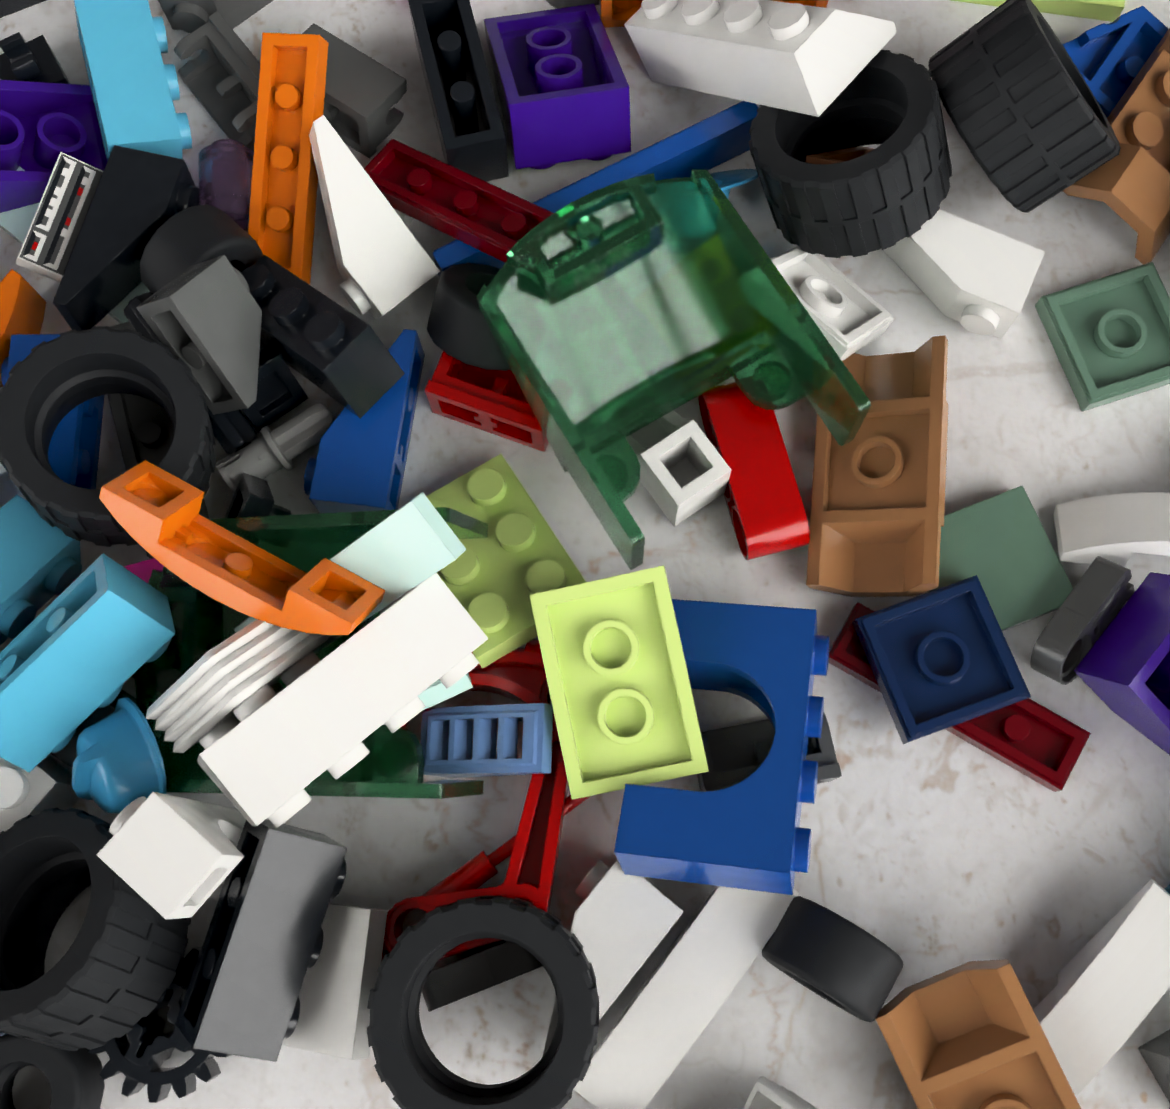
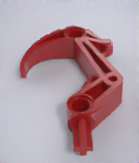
M532 639L527 642L525 648H517L483 669L478 664L468 672L473 688L467 691L491 692L503 695L519 704H549L550 693L538 639ZM554 712L551 773L532 774L517 834L489 855L484 850L423 895L406 898L397 902L387 912L382 960L385 954L390 953L397 944V938L402 934V923L405 916L416 908L428 913L439 906L448 905L461 899L502 895V897L520 898L532 902L537 908L550 912L564 816L591 797L587 796L573 800L571 795L567 797L569 784ZM408 721V722H407L405 725H403L402 727L405 728V727L409 724L410 721ZM511 855L504 882L496 887L477 889L499 873L496 866ZM482 938L464 942L451 949L440 960L502 939Z

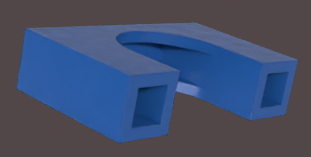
M672 599L691 688L728 692L752 702L771 722L775 730L774 741L766 759L753 774L740 783L725 789L704 792L625 784L614 853L625 875L793 895L795 872L808 873L812 831L809 828H800L802 803L815 804L818 761L806 760L808 737L821 738L824 697L812 695L814 675L827 676L829 636L818 635L816 609Z

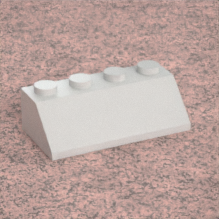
M642 0L639 10L624 24L652 82L819 117L897 33L893 21L837 9L771 0Z
M435 573L199 754L197 763L252 826H258L268 818L278 828L312 800L304 788L318 776L328 770L335 780L370 753L362 741L376 729L385 724L390 732L394 733L426 707L418 695L439 679L447 689L476 667L480 662L472 652L489 638L438 574Z

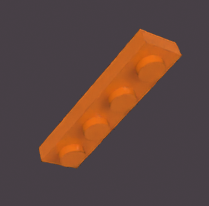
M262 33L248 234L257 242L263 255H266L310 284L318 176L309 133L313 122L321 117L324 111L329 43L322 36L315 34Z

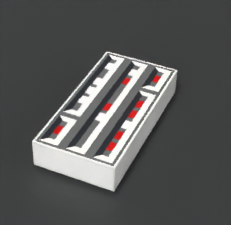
M60 152L15 264L61 282L104 171Z

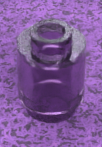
M217 140L203 148L198 155L199 205L209 204L223 210L247 232L254 152L236 140Z

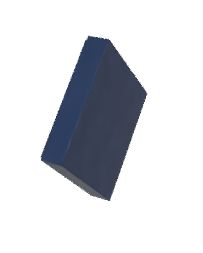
M977 575L856 618L852 623L903 744L1031 697Z

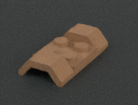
M1170 28L1107 117L1121 147L1119 155L1063 190L1068 196L1103 201L1138 233L1135 258L1143 265L1153 260L1170 234Z
M945 335L931 337L915 352L863 356L854 353L836 366L821 354L810 516V542L806 585L809 588L850 597H914L939 587L941 527H944L949 406L946 401L948 339Z
M1008 959L969 961L902 990L881 1008L878 1016L875 1018L918 1109H1081Z

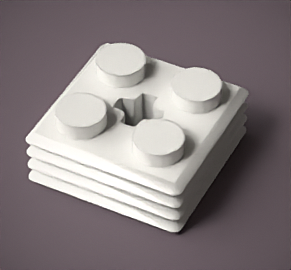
M257 619L207 651L147 709L146 719L156 720L155 730L165 731L164 741L174 742L173 752L184 753L198 742L204 749H207L281 692L284 687L280 684V680L288 686L321 661L314 651L328 640V635L282 628Z

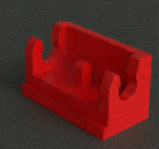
M444 351L431 380L429 379L424 390L432 413L542 452L546 451L568 396V387L564 386L565 382L553 378L549 384L512 370H487L475 367L447 355Z

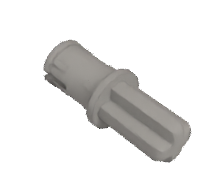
M316 403L273 431L268 426L261 428L262 435L252 440L251 443L217 461L216 467L219 469L218 471L225 483L235 493L243 473L264 479L283 467L288 471L294 468L292 459L319 443L321 437L335 419L323 403Z

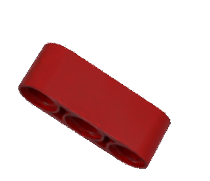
M756 376L699 390V409L706 436L732 470L724 498L739 548L745 560L809 545L810 531L806 512L772 402L762 377Z

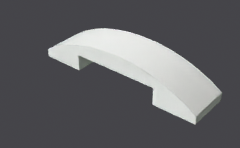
M1170 492L1101 495L1057 504L1053 511L1059 561L1092 564L1095 558L1100 556L1125 567L1133 552L1170 557Z

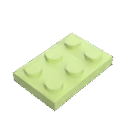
M502 454L426 496L466 548L456 560L438 571L437 574L489 638L473 651L474 656L480 662L479 664L483 669L538 637L529 595L586 583V581Z
M664 565L529 595L572 800L625 789V784L646 785L709 772Z

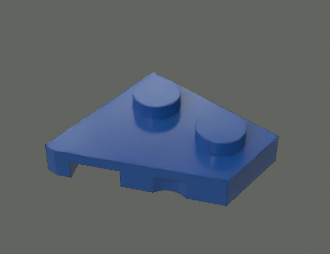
M1144 6L1121 15L1112 23H1103L1091 28L1076 39L1062 44L1092 91L1106 118L1110 115L1168 31V28Z

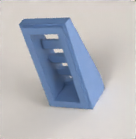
M529 703L425 709L422 713L420 772L424 775L450 778L551 773L552 704ZM523 721L522 758L517 759L518 722ZM496 741H497V759H496Z

